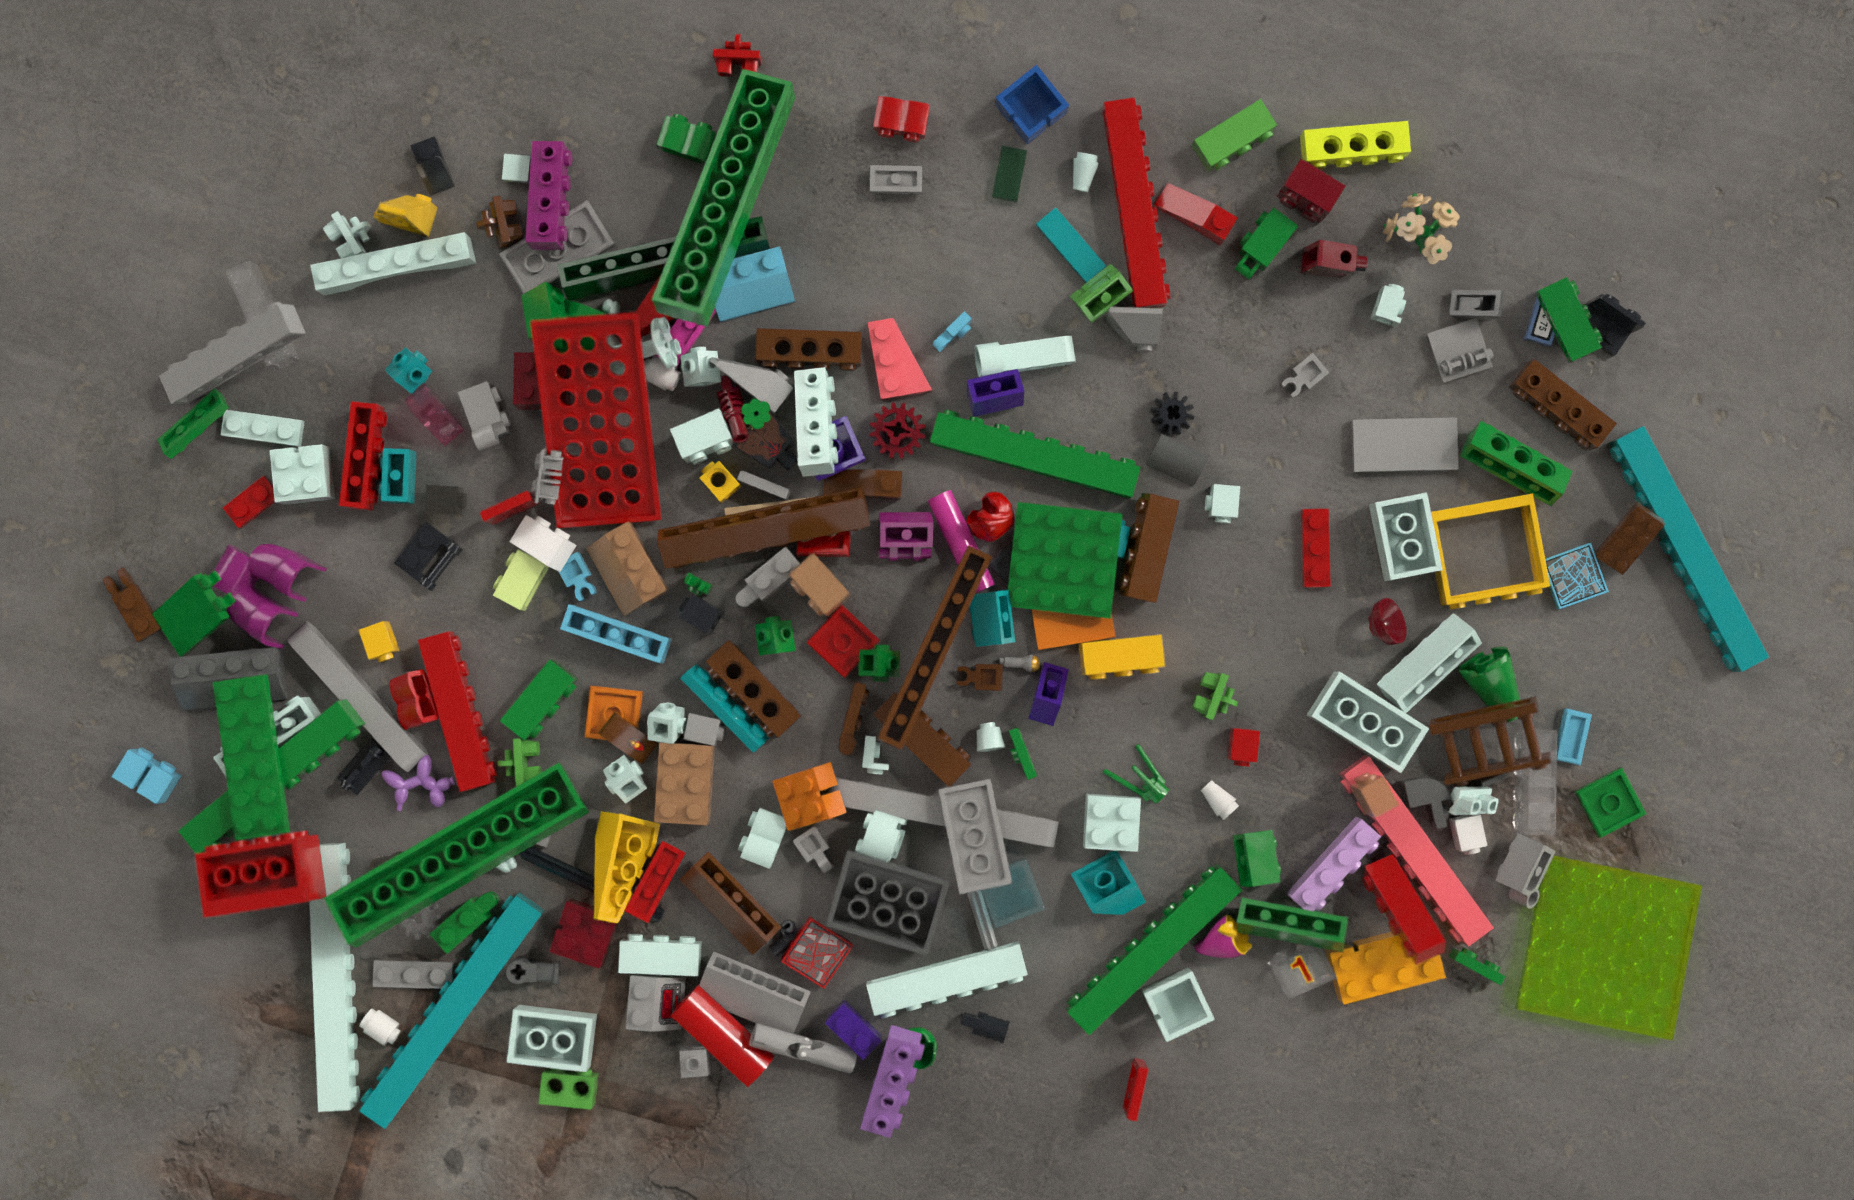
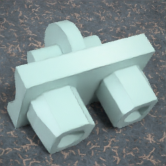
M338 211L331 216L334 220L329 222L323 229L331 241H335L341 236L345 237L347 242L336 248L339 256L345 258L366 253L357 237H360L363 243L370 240L366 233L371 228L369 222L364 221L360 223L357 217H353L350 219L353 225L351 228L346 218L341 216Z
M1458 786L1452 790L1450 795L1453 805L1450 807L1449 813L1453 815L1495 814L1498 799L1491 796L1492 789L1489 787Z

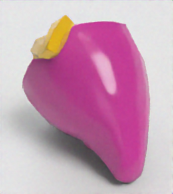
M1225 915L1218 919L1208 934L1194 945L1197 953L1216 958H1236L1245 955L1252 948L1251 943H1249L1248 934L1243 935V933L1238 932L1237 922L1231 915Z

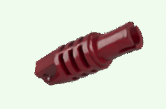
M723 375L720 382L722 390L717 392L720 408L726 423L730 426L733 441L735 443H742L749 439V434L743 420L745 416L741 411L744 405L739 386H732L731 379L727 375Z

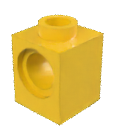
M713 461L710 462L701 471L703 475L700 479L721 503L725 502L742 487L720 461L716 464ZM718 473H722L726 477V482L721 487H715L712 483L713 477Z
M382 621L359 630L369 660L377 659L378 663L394 658L393 653L400 651L389 621Z

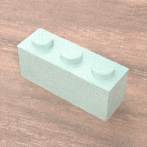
M627 934V938H623L620 941L618 973L698 976L701 969L702 941H695L694 936H680L679 940H669L668 935H653V939H643L642 934Z

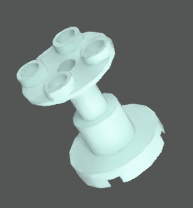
M665 317L654 318L651 321L652 339L642 342L644 359L658 354L663 364L667 368L673 369L677 366V355L681 354L680 344L677 339L672 338L668 320ZM614 335L607 337L609 346L618 348L622 345ZM613 361L610 364V368L615 374H621L625 371V366L621 361Z

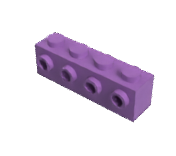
M891 1025L860 1129L891 1138L893 1129H899L903 1114L899 1113L901 1106L906 1107L910 1094L906 1087L908 1083L913 1084L917 1068H914L913 1065L915 1059L920 1061L924 1045L920 1044L922 1034Z

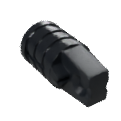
M979 1011L977 1016L965 1012L961 1024L973 1028L972 1034L980 1037L984 1036L1003 1044L1010 1021L998 1019L995 1016H989V1014Z

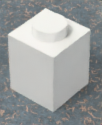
M1468 814L1449 819L1456 850L1464 851V854L1468 855L1478 853L1481 847L1487 846L1481 815Z

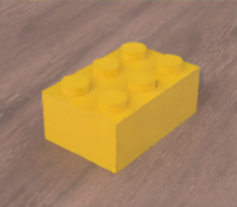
M1162 635L1079 644L1082 675H1088L1089 680L1106 678V673L1114 672L1115 677L1133 675L1132 670L1140 669L1141 674L1159 672V667L1165 666Z

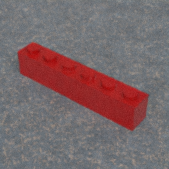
M447 631L419 639V647L460 792L494 783L497 770L494 762H490L487 753L490 751V745L487 737L482 735L480 726H483L481 713L475 710L473 701H476V695L473 686L468 685L466 676L469 675L466 661L461 660L459 651L462 650L459 636H455L454 632Z

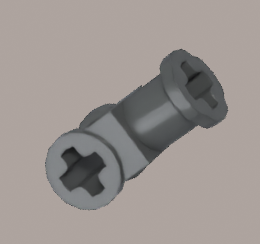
M517 958L508 965L506 976L514 984L547 981L553 982L554 985H559L561 961L540 963V961ZM521 965L522 970H526V973L521 975V977H518V972H514V969Z

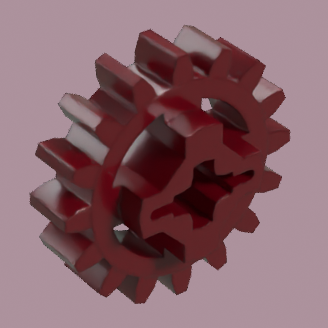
M892 402L890 410L882 406L883 414H874L877 423L870 422V427L875 429L874 432L869 433L870 437L877 438L873 446L882 447L880 450L881 455L886 451L890 452V459H893L895 454H899L900 459H903L905 452L912 456L913 447L921 448L918 439H925V435L920 433V430L925 429L926 426L925 424L918 423L922 419V415L914 416V407L910 408L909 411L905 410V403H902L900 408H896V404ZM896 414L894 420L889 423L883 422L888 416ZM906 416L913 422L915 430L909 428L905 423ZM901 425V429L905 433H900L898 437H894V432L890 431V429ZM880 432L888 435L890 439L889 446L882 440ZM906 439L912 440L907 446L899 448V444Z

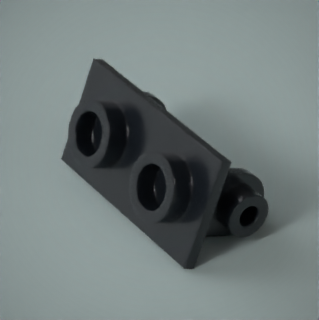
M371 739L337 778L342 782L340 786L346 791L351 790L358 796L391 757L390 754Z

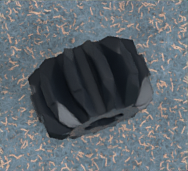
M1165 392L1162 395L1163 401L1159 398L1154 400L1155 405L1159 408L1152 407L1150 413L1158 416L1153 417L1150 421L1151 423H1161L1156 429L1158 432L1166 427V436H1170L1173 428L1178 436L1182 433L1181 427L1186 430L1190 428L1186 420H1193L1194 415L1187 412L1194 407L1192 404L1184 405L1188 399L1187 396H1184L1179 401L1178 392H1174L1171 400L1169 394ZM1167 408H1169V411L1173 408L1176 409L1175 416L1178 418L1177 420H1175V417L1171 420L1167 417L1169 414L1166 410Z

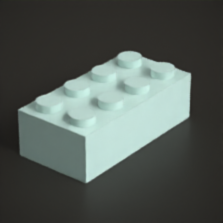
M1333 672L1306 715L1392 771L1402 773L1429 730L1425 725L1341 672Z

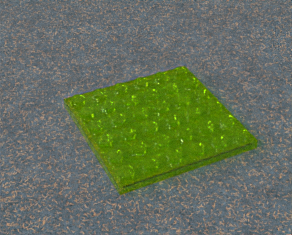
M1554 855L1538 887L1539 899L1534 907L1515 1008L1673 1041L1702 885Z

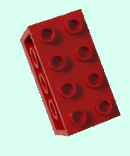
M308 831L205 847V852L195 854L203 918L322 899L327 896L318 835L308 836Z

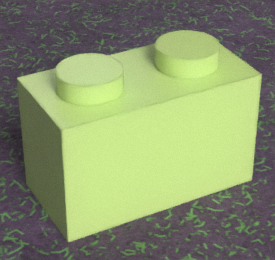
M518 549L516 553L512 552L506 562L508 568L504 576L500 575L495 581L493 596L519 610L525 611L549 566L525 551Z

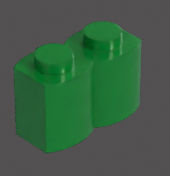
M673 114V117H665L656 146L659 150L705 165L717 135L709 124L698 122L697 125L688 123V118L679 114Z

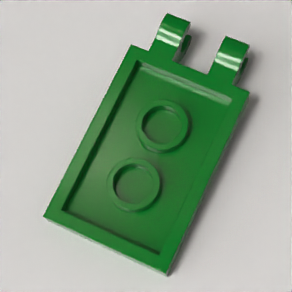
M216 570L208 576L201 573L192 576L152 613L179 657L188 655L230 617L226 609L236 601L231 593H227L221 598L220 596L216 597L211 588L221 580Z

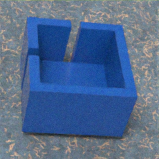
M1037 65L995 98L997 109L1009 123L1013 120L1014 130L1027 145L1045 131L1046 125L1048 127L1052 126L1066 115L1069 109V104Z

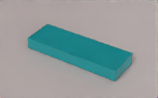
M1056 207L1036 223V227L1085 283L1106 268L1104 262Z

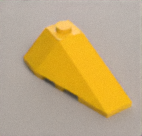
M416 194L415 197L405 195L380 203L374 212L373 218L379 223L429 237L437 207L431 202V198L425 195Z
M601 811L595 835L594 919L613 923L619 922L632 896L631 889L636 879L641 878L644 872L641 869L647 857L651 858L655 850L660 828L659 823Z

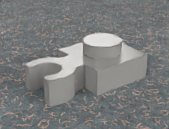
M1312 353L1291 370L1296 377L1285 379L1280 386L1283 388L1287 384H1292L1295 390L1289 397L1294 398L1300 393L1302 385L1309 390L1324 378L1329 371Z

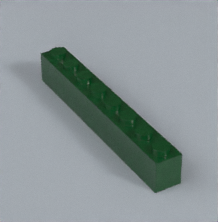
M762 216L748 220L734 259L770 249ZM677 236L557 264L562 289L567 299L571 301L657 280L663 273Z

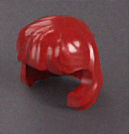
M996 491L986 493L981 499L982 508L978 511L971 510L966 520V523L970 526L971 534L986 542L996 541L1013 526L1015 520L1012 504L1005 495Z

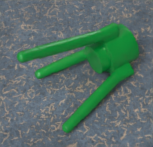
M1139 744L1136 745V749L1153 774V776L1148 778L1135 765L1131 767L1144 782L1141 787L1144 791L1111 771L1103 770L1104 774L1135 792L1146 802L1150 799L1156 804L1169 791L1164 785L1166 780L1158 773Z

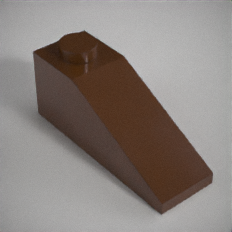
M845 469L824 478L823 495L863 487L865 498L901 499L903 473L902 471Z

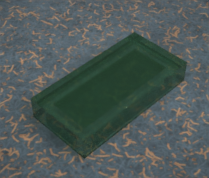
M1008 146L1001 147L992 198L1017 203L1027 150Z

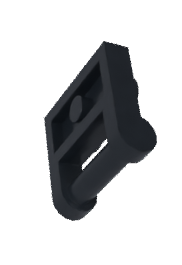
M425 521L394 564L416 579L425 588L432 591L436 587L435 582L456 555H460L463 548ZM442 545L446 546L448 549L426 577L422 572Z

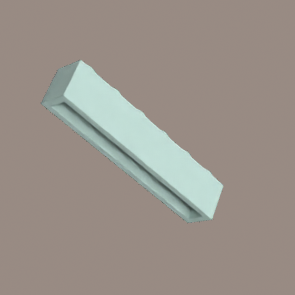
M1019 941L991 950H983L867 981L866 986L874 1016L881 1015V1018L895 1015L898 1009L906 1008V1011L916 1010L922 1007L921 1003L931 1001L932 1004L947 1001V996L957 994L958 998L971 995L973 989L981 987L983 991L997 988V983L999 982L1017 983L1022 981L1023 976L1028 974Z

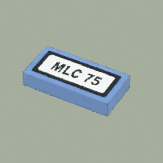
M1536 297L1524 339L1549 347L1552 345L1555 334Z

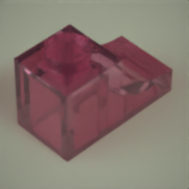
M425 383L405 399L411 412L444 446L448 445L465 430Z

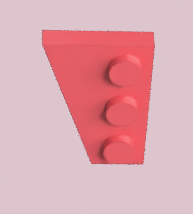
M890 318L868 322L881 400L931 392L932 389L895 320Z

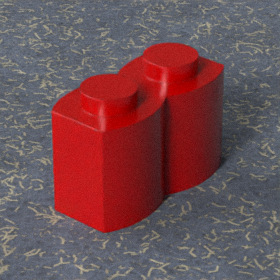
M878 96L873 124L874 131L878 132L879 136L885 138L901 135L904 136L903 139L906 141L919 142V139H925L930 104Z
M423 669L408 672L390 680L391 696L397 704V716L404 730L438 720L439 715L435 700L431 695L428 675Z

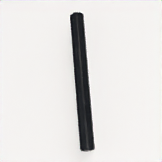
M533 847L520 853L519 857L594 893L595 876ZM657 906L650 920L660 922L665 910Z

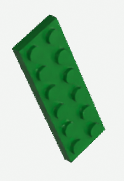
M268 674L213 682L235 840L290 832Z

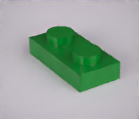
M1464 947L1461 951L1453 948L1448 956L1499 985H1502L1506 977L1498 972L1501 967L1488 960L1484 964L1475 960L1477 954Z

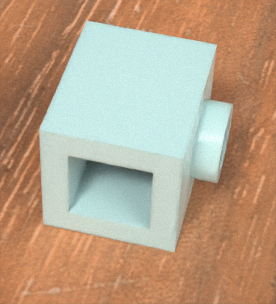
M1213 484L1210 489V495H1206L1205 511H1209L1208 517L1215 518L1216 523H1231V519L1238 518L1240 486Z

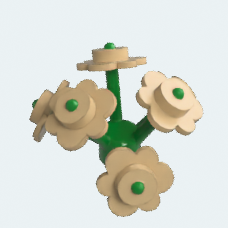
M1414 193L1408 196L1401 206L1402 208L1414 207L1415 213L1410 212L1407 214V217L1403 216L1399 219V213H1395L1393 218H1388L1383 225V233L1387 234L1386 242H1389L1393 232H1397L1399 237H1404L1408 242L1415 240L1416 245L1419 246V252L1427 257V261L1430 264H1436L1439 260L1447 258V252L1451 250L1452 243L1449 240H1445L1444 235L1439 234L1435 238L1434 234L1441 226L1444 228L1449 226L1456 227L1460 216L1447 202L1440 203L1435 201L1431 205L1434 211L1432 216L1435 220L1430 226L1424 225L1426 220L1421 214L1420 205L1428 203L1431 200V196L1423 197L1422 193Z

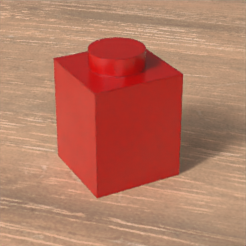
M1230 728L1227 759L1234 760V765L1250 767V762H1257L1260 731Z

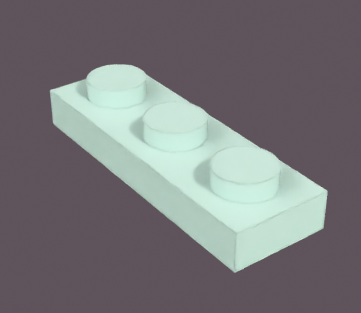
M226 410L223 415L221 436L301 447L305 421Z

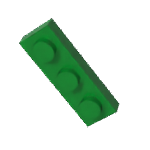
M214 388L157 439L164 455L170 459L175 457L191 441L201 435L209 425L225 413L229 406L221 392Z

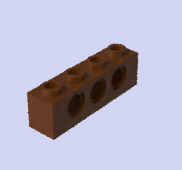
M757 328L756 361L757 363H762V367L777 368V364H788V368L803 369V365H814V369L825 367L828 370L829 366H840V370L854 371L855 367H861L862 332ZM781 343H787L790 345L789 353L783 356L777 354V346ZM807 344H813L816 346V352L812 356H805L802 354L803 347ZM832 345H839L843 351L840 356L831 357L828 354V349Z
M731 640L722 645L706 661L709 665L707 668L708 672L716 680L721 677L726 682V691L734 699L739 696L744 701L745 705L743 708L752 718L757 715L762 720L763 724L761 727L770 737L775 734L779 738L802 716ZM732 664H737L741 668V675L737 679H732L728 675V668ZM749 683H755L759 687V694L755 698L748 697L745 692L746 686ZM767 702H773L777 706V714L774 717L766 716L763 711L764 705Z

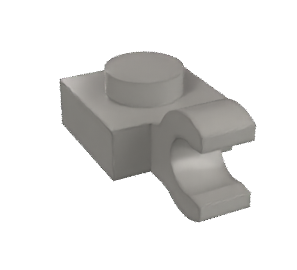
M813 826L793 840L807 863L815 859L823 873L834 867L824 854V851L830 847L816 826Z

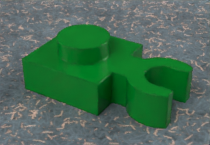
M689 572L683 581L689 585L687 590L700 597L702 593L709 595L714 587Z

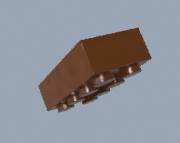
M1636 501L1595 551L1596 557L1624 575L1665 525L1664 520Z

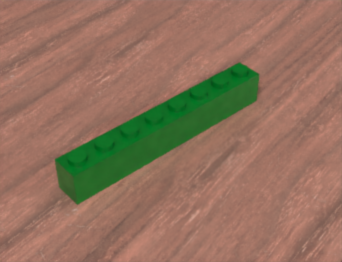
M944 410V413L938 412L930 445L1128 499L1133 497L1141 468L1135 465L1136 461L1121 457L1120 461L1110 459L1111 454L1102 451H1095V454L1084 452L1085 447L1076 444H1070V447L1059 445L1060 440L1045 437L1044 440L1034 438L1035 434L1032 432L1020 430L1019 434L1009 431V426L995 423L994 427L985 425V420L970 416L969 420L959 418V413L951 410Z
M347 699L335 702L279 748L284 790L287 789L289 791L301 782L299 777L304 773L309 775L321 766L320 760L325 756L327 758L332 757L341 750L339 747L341 743L345 740L350 742L361 733L359 729L366 723ZM228 790L178 830L195 854L205 852V847L220 845L224 838L228 837L230 839L234 836Z
M1216 865L1214 868L1209 866L1200 875L1201 881L1195 886L1190 884L1181 893L1182 899L1176 904L1171 902L1162 911L1164 914L1162 918L1157 922L1152 920L1143 929L1145 932L1143 936L1138 940L1136 938L1132 939L1124 947L1126 952L1119 958L1117 956L1113 957L1105 965L1107 970L1100 976L1098 974L1094 975L1086 983L1088 988L1081 994L1079 992L1075 993L1067 1001L1069 1005L1066 1008L1067 1013L1088 1035L1094 1032L1242 891L1219 865Z

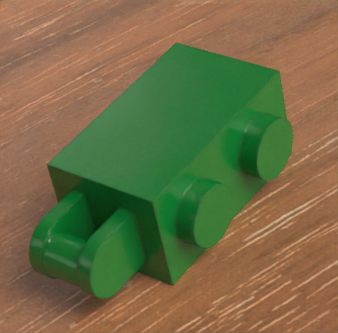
M1274 207L1269 213L1263 211L1255 222L1259 227L1253 234L1248 231L1239 243L1243 246L1239 251L1243 258L1234 270L1243 275L1247 280L1252 277L1257 269L1263 272L1298 227L1297 224ZM1246 259L1254 265L1253 269L1244 264Z
M543 282L521 295L528 339L533 341L531 320L568 317L565 311V297L562 291L547 282ZM561 338L554 341V347L557 351L563 348Z
M489 891L479 898L476 896L470 898L430 933L431 937L446 954L457 948L493 916L490 910L499 901L497 893Z

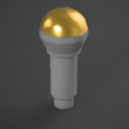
M1032 654L1023 658H1000V664L1004 667L1023 668L1031 673L1037 671L1040 666L1039 658Z

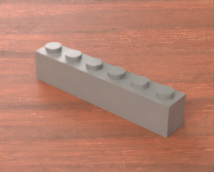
M281 302L272 303L266 307V311L262 314L248 317L246 323L242 326L233 327L227 330V335L222 338H216L207 342V347L204 349L193 351L187 355V359L169 365L167 367L168 370L159 375L171 404H189L306 334L294 305L281 304Z

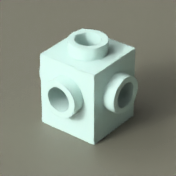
M695 347L690 349L691 353L681 355V368L685 387H705L721 382L720 370L709 362L712 357L718 358L717 351H706V347Z
M660 703L648 715V740L673 744L681 734L685 733L687 718H684L685 708L675 706L673 703Z
M625 755L603 769L607 778L604 782L606 787L613 795L616 793L625 804L647 789L641 778V775L644 773L635 760L631 763Z

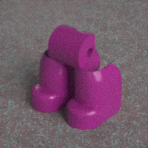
M228 544L214 569L221 578L214 587L225 593H231L236 602L226 609V612L237 626L264 645L283 649L284 644L265 633L276 615L283 613L297 617L299 613L260 593L254 587L256 581L260 578L273 585L275 589L284 595L305 602L306 597L290 589L299 571L304 567H311L325 572L327 568L294 550L275 544H260L252 551L251 555Z

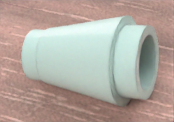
M1077 152V157L1073 161L1074 190L1088 192L1099 165L1097 162L1098 156Z

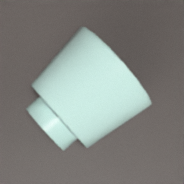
M995 722L980 724V729L977 730V752L1005 748L1000 727H996Z

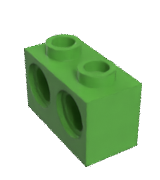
M546 1068L542 1072L539 1104L592 1109L596 1103L599 1073L592 1072L591 1068L586 1072ZM553 1078L560 1080L562 1089L554 1090L550 1085V1080ZM578 1081H583L588 1085L589 1090L587 1093H581L577 1090L576 1083Z

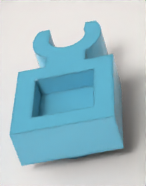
M964 311L933 342V346L941 352L957 336L960 339L963 338L971 329L969 324L972 318Z
M580 552L572 554L559 574L567 587L570 588L575 585L576 598L579 601H584L585 598L582 595L584 588H588L592 595L596 594L597 591L595 586L586 580L592 574Z

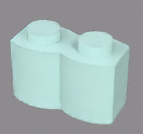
M759 808L758 812H752L748 822V826L752 827L748 837L743 836L738 850L742 852L740 858L770 869L787 827L783 816Z

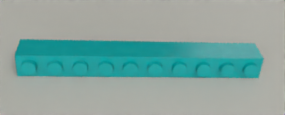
M1645 426L1635 428L1609 442L1611 447L1610 454L1616 462L1620 463L1623 469L1622 475L1626 483L1632 485L1636 493L1634 496L1635 500L1664 520L1665 525L1658 532L1661 539L1659 541L1664 553L1669 554L1672 559V568L1675 574L1681 577L1685 583V593L1690 600H1694L1698 608L1697 615L1704 624H1707L1711 632L1709 633L1711 641L1715 646H1719L1723 654L1722 661L1729 670H1732V672H1743L1769 658L1767 651Z
M519 892L515 897L510 895L501 907L505 910L499 919L494 917L486 927L489 933L485 939L478 938L470 949L474 954L469 961L462 960L454 971L458 976L452 983L447 981L438 993L442 998L437 1004L432 1002L423 1015L426 1017V1020L421 1026L416 1024L407 1036L411 1039L407 1046L401 1045L392 1056L395 1062L391 1068L384 1067L376 1078L380 1083L375 1090L369 1088L360 1100L364 1105L359 1111L382 1128L386 1129L545 911Z

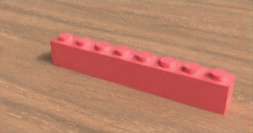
M1365 755L1339 773L1343 779L1340 783L1348 794L1352 793L1350 786L1356 783L1354 779L1367 772L1383 776V774L1372 759ZM1388 783L1399 805L1376 818L1371 817L1374 821L1371 826L1380 836H1385L1389 842L1387 848L1395 858H1401L1405 864L1402 866V869L1411 880L1415 878L1419 883L1418 891L1426 901L1430 899L1436 908L1433 911L1441 922L1446 920L1451 927L1448 932L1456 943L1462 942V944L1469 947L1494 927ZM1356 802V805L1359 808V810L1363 813V815H1365L1359 803Z

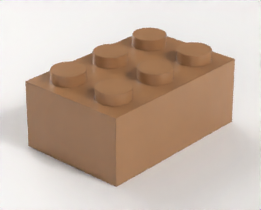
M814 553L789 574L793 578L790 584L802 596L807 594L811 598L808 604L820 616L824 613L829 617L852 596Z
M676 742L673 744L659 743L654 822L708 825L710 823L715 746Z

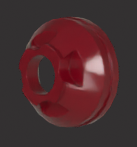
M1383 598L1377 601L1368 617L1369 629L1372 635L1389 645L1404 642L1407 628L1399 606L1390 598Z

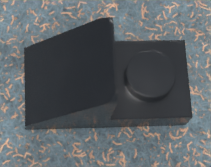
M435 136L410 145L417 162L415 165L430 195L455 187Z

